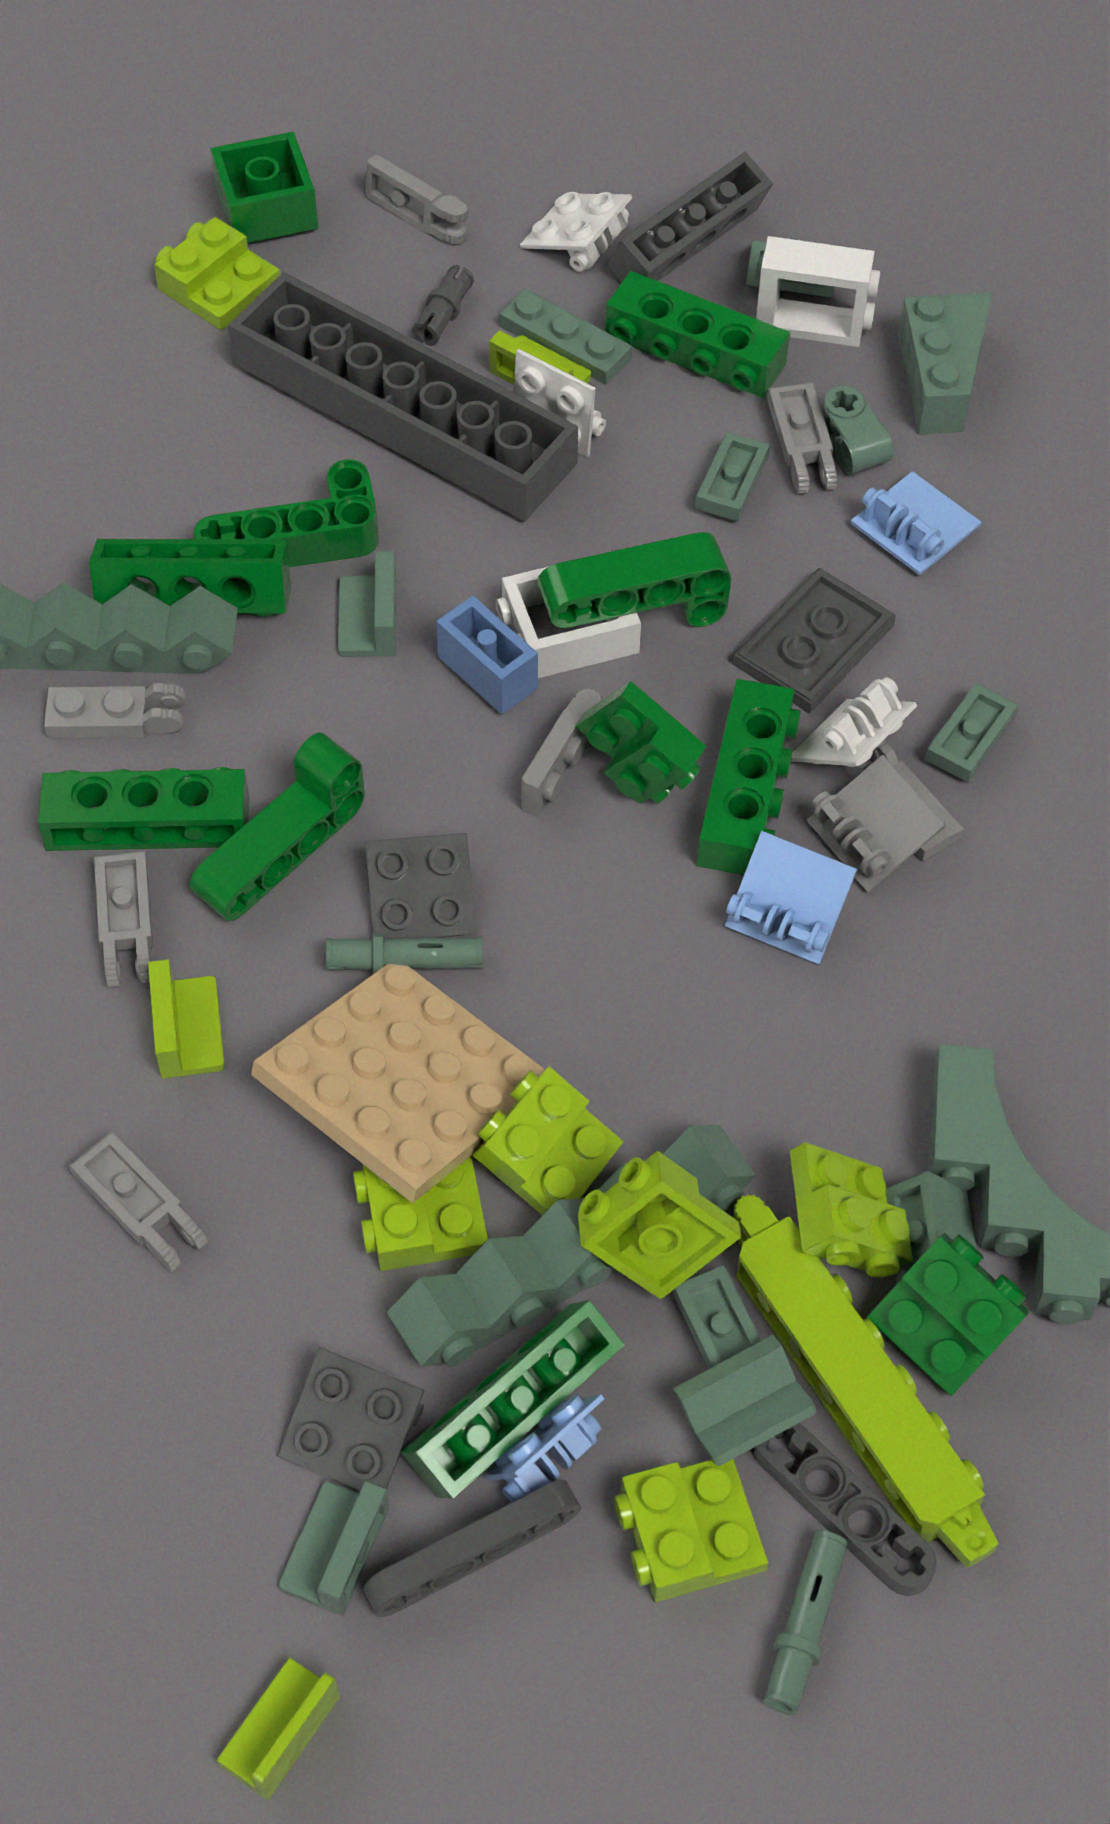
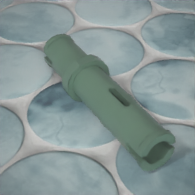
M373 933V939L326 938L327 971L373 969L374 974L387 964L409 966L412 969H482V937L384 938V933Z
M823 1530L815 1532L800 1581L796 1588V1594L784 1633H779L776 1636L773 1645L777 1656L763 1702L767 1707L784 1714H797L811 1667L820 1662L822 1648L818 1644L848 1544L845 1538L832 1532ZM818 1586L819 1590L816 1600L812 1602L810 1601L813 1587Z

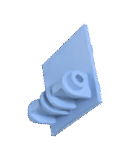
M913 471L888 491L884 489L877 491L875 488L869 489L862 499V503L866 505V508L850 521L854 527L918 575L925 572L982 524L980 520Z
M761 831L737 895L733 894L727 906L726 913L729 916L725 926L820 964L857 868Z
M601 1394L585 1398L574 1395L567 1401H562L537 1423L539 1427L523 1440H518L495 1461L497 1465L484 1477L488 1481L505 1479L508 1484L502 1489V1492L510 1503L549 1484L550 1481L546 1476L555 1481L560 1477L559 1471L545 1453L548 1451L552 1458L563 1468L568 1469L571 1467V1459L573 1461L577 1460L591 1446L597 1443L596 1435L602 1428L589 1413L605 1398Z

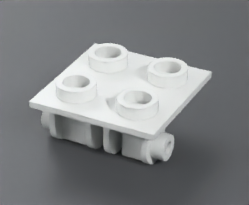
M610 192L599 194L565 193L555 201V205L544 218L534 224L532 231L521 242L520 248L568 250L571 257L569 263L574 270L579 272L589 270L600 257L599 254H603L619 233L627 227L629 213L625 206L632 199L631 194H611Z
M518 349L515 361L514 393L577 425L578 453L588 457L590 455L591 436H600L606 426V420L601 418V412L594 410L596 388Z
M884 677L882 680L875 679L860 694L861 697L846 699L792 752L791 761L845 765L848 767L861 765L871 758L873 750L888 735L900 729L903 720L917 707L916 702L899 701L896 695L898 687L892 679Z

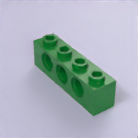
M631 270L606 304L605 332L659 359L667 360L695 371L700 375L708 376L761 398L766 396L768 388L772 387L787 364L789 331Z
M97 539L89 560L93 597L100 604H104L132 584L171 606L201 586L237 607V613H253L257 616L267 617L276 613H286L291 593L287 539ZM137 577L146 578L152 583L142 582ZM185 577L194 578V579H196L197 581H199L200 583H192V582L187 581V580L184 579V578H185ZM231 578H241L247 583H238Z
M736 679L699 838L697 867L744 875L761 831L775 836V830L767 829L769 817L779 819L784 789L776 788L777 778L787 779L793 749L784 748L786 738L796 739L801 710L792 709L795 689ZM736 817H745V818H748V819L743 820V819H738V818H736Z
M216 767L211 770L166 768L161 771L115 769L110 772L65 770L60 773L42 774L38 825L46 851L219 848L247 824L249 819V792L245 769H230L227 767Z
M590 1300L571 1303L416 1438L401 1454L437 1498L453 1499L624 1347L625 1344Z

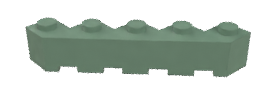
M64 582L35 603L0 584V669L203 674L232 655L238 608L201 586L169 606L132 584L104 604H100Z
M720 1125L689 1126L663 1153V1155L696 1177L699 1194L724 1212L734 1207L737 1199L740 1200L741 1196H744L742 1190L756 1176ZM623 1163L598 1190L605 1193L618 1182L620 1172L626 1163ZM584 1199L557 1200L524 1236L489 1238L456 1274L425 1276L417 1279L389 1309L387 1314L421 1367L446 1364L448 1367L459 1365L471 1357L477 1350L517 1327L529 1325L545 1311L584 1289L597 1286L607 1279L610 1274L617 1271L580 1245L578 1214Z

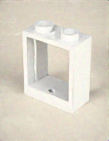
M768 236L761 267L756 319L789 331L792 338L859 347L862 329L871 330L875 303L867 302V298H876L880 271L872 270L875 251ZM781 279L856 289L854 309L779 299Z
M547 567L502 578V598L495 601L498 618L538 653V678L640 653L641 622L637 613L606 619L607 622L538 639L526 608L544 603L537 579L540 573Z

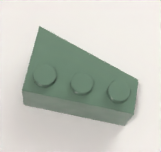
M992 292L904 297L898 338L918 434L963 432Z

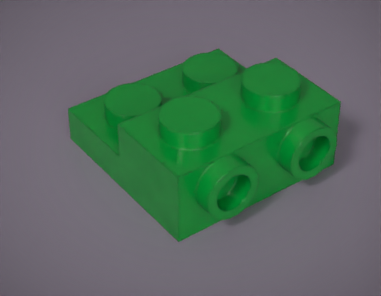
M629 681L586 711L575 726L587 736L588 741L593 747L599 751L606 752L612 758L603 773L615 782L617 789L622 794L635 799L639 804L649 798L656 804H659L669 795L675 785L680 790L688 786L700 770V766L696 762L706 748V745L632 681Z
M944 1233L909 1269L867 1318L952 1396L1023 1321L1030 1311L1022 1304L1027 1296L1015 1283L1003 1274H1000L995 1279L979 1265L984 1257L969 1241L959 1234L952 1240Z

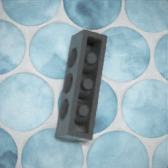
M746 151L620 239L607 264L621 282L630 270L659 281L758 210L773 183Z

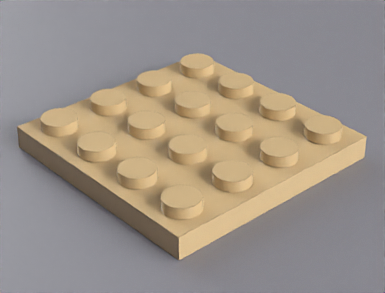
M387 964L255 1059L251 1075L411 1203H414L474 1154L484 1141L477 1133L498 1109L506 1115L516 1102L509 1094L525 1074L531 1070L538 1075L544 1068L409 966Z

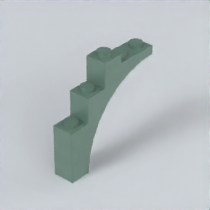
M939 1044L932 1068L928 1171L944 1178L963 1191L971 1188L982 1189L980 1248L995 1249L1001 1255L1012 1257L1022 1256L1026 1253L1035 1254L1034 1315L1049 1316L1052 1321L1062 1324H1075L1082 1320L1090 1321L1099 1301L1106 1302L1110 1306V1234L1088 1222L1057 1196L1026 1159L1007 1123L996 1088L993 1049Z

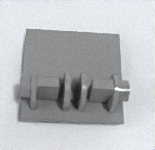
M881 755L837 794L830 795L828 791L818 794L812 801V805L815 807L814 814L807 819V822L842 863L857 868L855 878L868 893L946 827L884 755Z

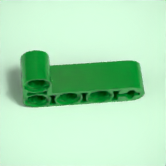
M353 459L337 461L327 472L329 498L207 516L195 525L194 539H287L289 568L368 555L376 549L379 540L376 504L369 472L360 461Z
M698 532L556 563L540 573L537 584L552 624L556 627L570 628L680 603L686 620L691 626L705 627L719 621L727 611L731 573L716 538L711 533Z
M324 733L313 734L297 751L294 758L296 781L208 856L192 874L189 882L191 892L227 921L237 920L346 825L361 808L365 796L362 764Z

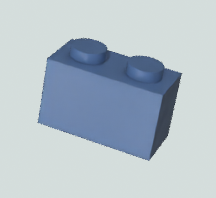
M471 596L436 621L438 657L501 715L538 689V653L476 597Z

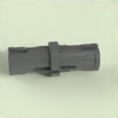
M452 265L438 289L432 290L428 295L426 308L412 328L413 335L419 342L423 343L430 331L431 335L427 340V345H435L449 320L453 321L458 316L461 310L460 302L474 283V276L467 268L464 267L456 279L455 276L460 270V265Z

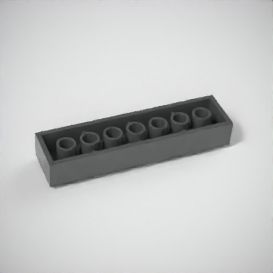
M285 272L277 277L228 325L233 364L523 521H526L578 464L577 425Z

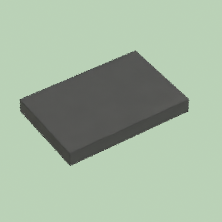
M818 568L741 646L733 656V665L761 683L795 689L793 704L810 714L894 626L896 615L828 572Z

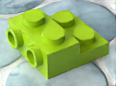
M213 217L206 224L202 222L194 223L189 228L186 239L175 248L165 246L160 250L154 264L158 290L221 331L280 276V269L248 249L247 237L217 217Z
M550 1066L538 1075L530 1070L510 1092L509 1095L516 1102L506 1115L498 1109L477 1133L484 1141L474 1152L473 1156L543 1216L557 1200L580 1199L624 1141L585 1108L590 1101Z
M807 1142L790 1150L802 1252L827 1259V1262L832 1265H847L866 1271L867 1275L871 1277L894 1275L900 1270V1266L913 1261L905 1209L887 1204L886 1184L882 1168Z
M658 1150L645 1161L639 1157L628 1161L620 1172L618 1182L605 1193L600 1190L590 1192L582 1201L578 1214L580 1245L660 1300L741 1238L739 1222L700 1195L697 1178Z
M472 1156L414 1203H411L364 1164H362L363 1170L353 1171L358 1204L369 1202L371 1219L361 1221L366 1254L377 1252L380 1272L473 1256L488 1240Z
M734 1459L721 1466H716L712 1460L684 1468H680L678 1462L622 1477L621 1494L614 1496L616 1514L622 1530L632 1529L638 1547V1550L631 1551L633 1569L639 1586H650L655 1603L767 1571L769 1563Z

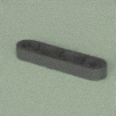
M801 1423L774 1436L777 1439L784 1434L789 1436L791 1439L788 1449L799 1461H801L805 1452L811 1455L802 1462L796 1475L790 1472L795 1459L781 1448L774 1453L769 1451L770 1439L752 1448L754 1457L759 1465L829 1532L845 1538L848 1543L846 1548L889 1589L900 1595L912 1596L921 1593L928 1587L934 1576L937 1563L935 1553L930 1545ZM824 1470L831 1473L837 1480L838 1489L829 1497H818L808 1490L805 1478L812 1471ZM860 1510L870 1511L880 1521L881 1531L872 1538L858 1537L849 1528V1516ZM890 1533H894L897 1536L892 1549L901 1558L907 1560L914 1555L920 1560L917 1568L919 1577L911 1571L904 1576L900 1575L896 1571L899 1559L888 1547L882 1557L875 1553L884 1546Z
M566 1480L554 1481L385 1568L365 1583L363 1590L378 1617L392 1615L561 1527L579 1513L581 1506Z

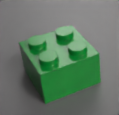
M294 131L210 148L215 188L227 224L247 237V243L318 229L315 189Z

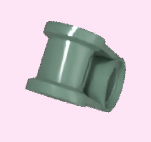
M847 385L831 388L826 393L824 399V408L827 413L824 415V420L833 446V453L842 471L849 476L892 460L894 448L891 436L883 423L878 420L864 399L863 394L858 389Z

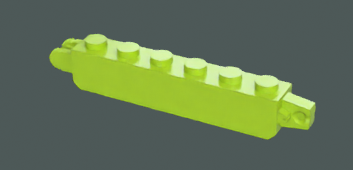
M749 1194L745 1197L741 1196V1199H737L734 1205V1219L739 1222L741 1238L737 1240L741 1246L736 1280L774 1336L781 1343L789 1358L894 1512L926 1542L930 1543L939 1537L966 1568L974 1566L981 1560L989 1557L996 1551L999 1542L980 1507L985 1493L983 1492V1480L976 1467L968 1459L961 1461L949 1443L950 1435L942 1419L934 1411L929 1413L926 1411L916 1396L917 1388L909 1372L902 1365L898 1364L895 1366L883 1349L884 1341L878 1328L870 1319L862 1320L851 1304L853 1301L852 1295L845 1281L836 1273L831 1275L820 1260V1257L802 1252L800 1230L791 1217L788 1216L778 1221L769 1206L764 1205L765 1201H762L760 1196L756 1197L755 1194L752 1196Z

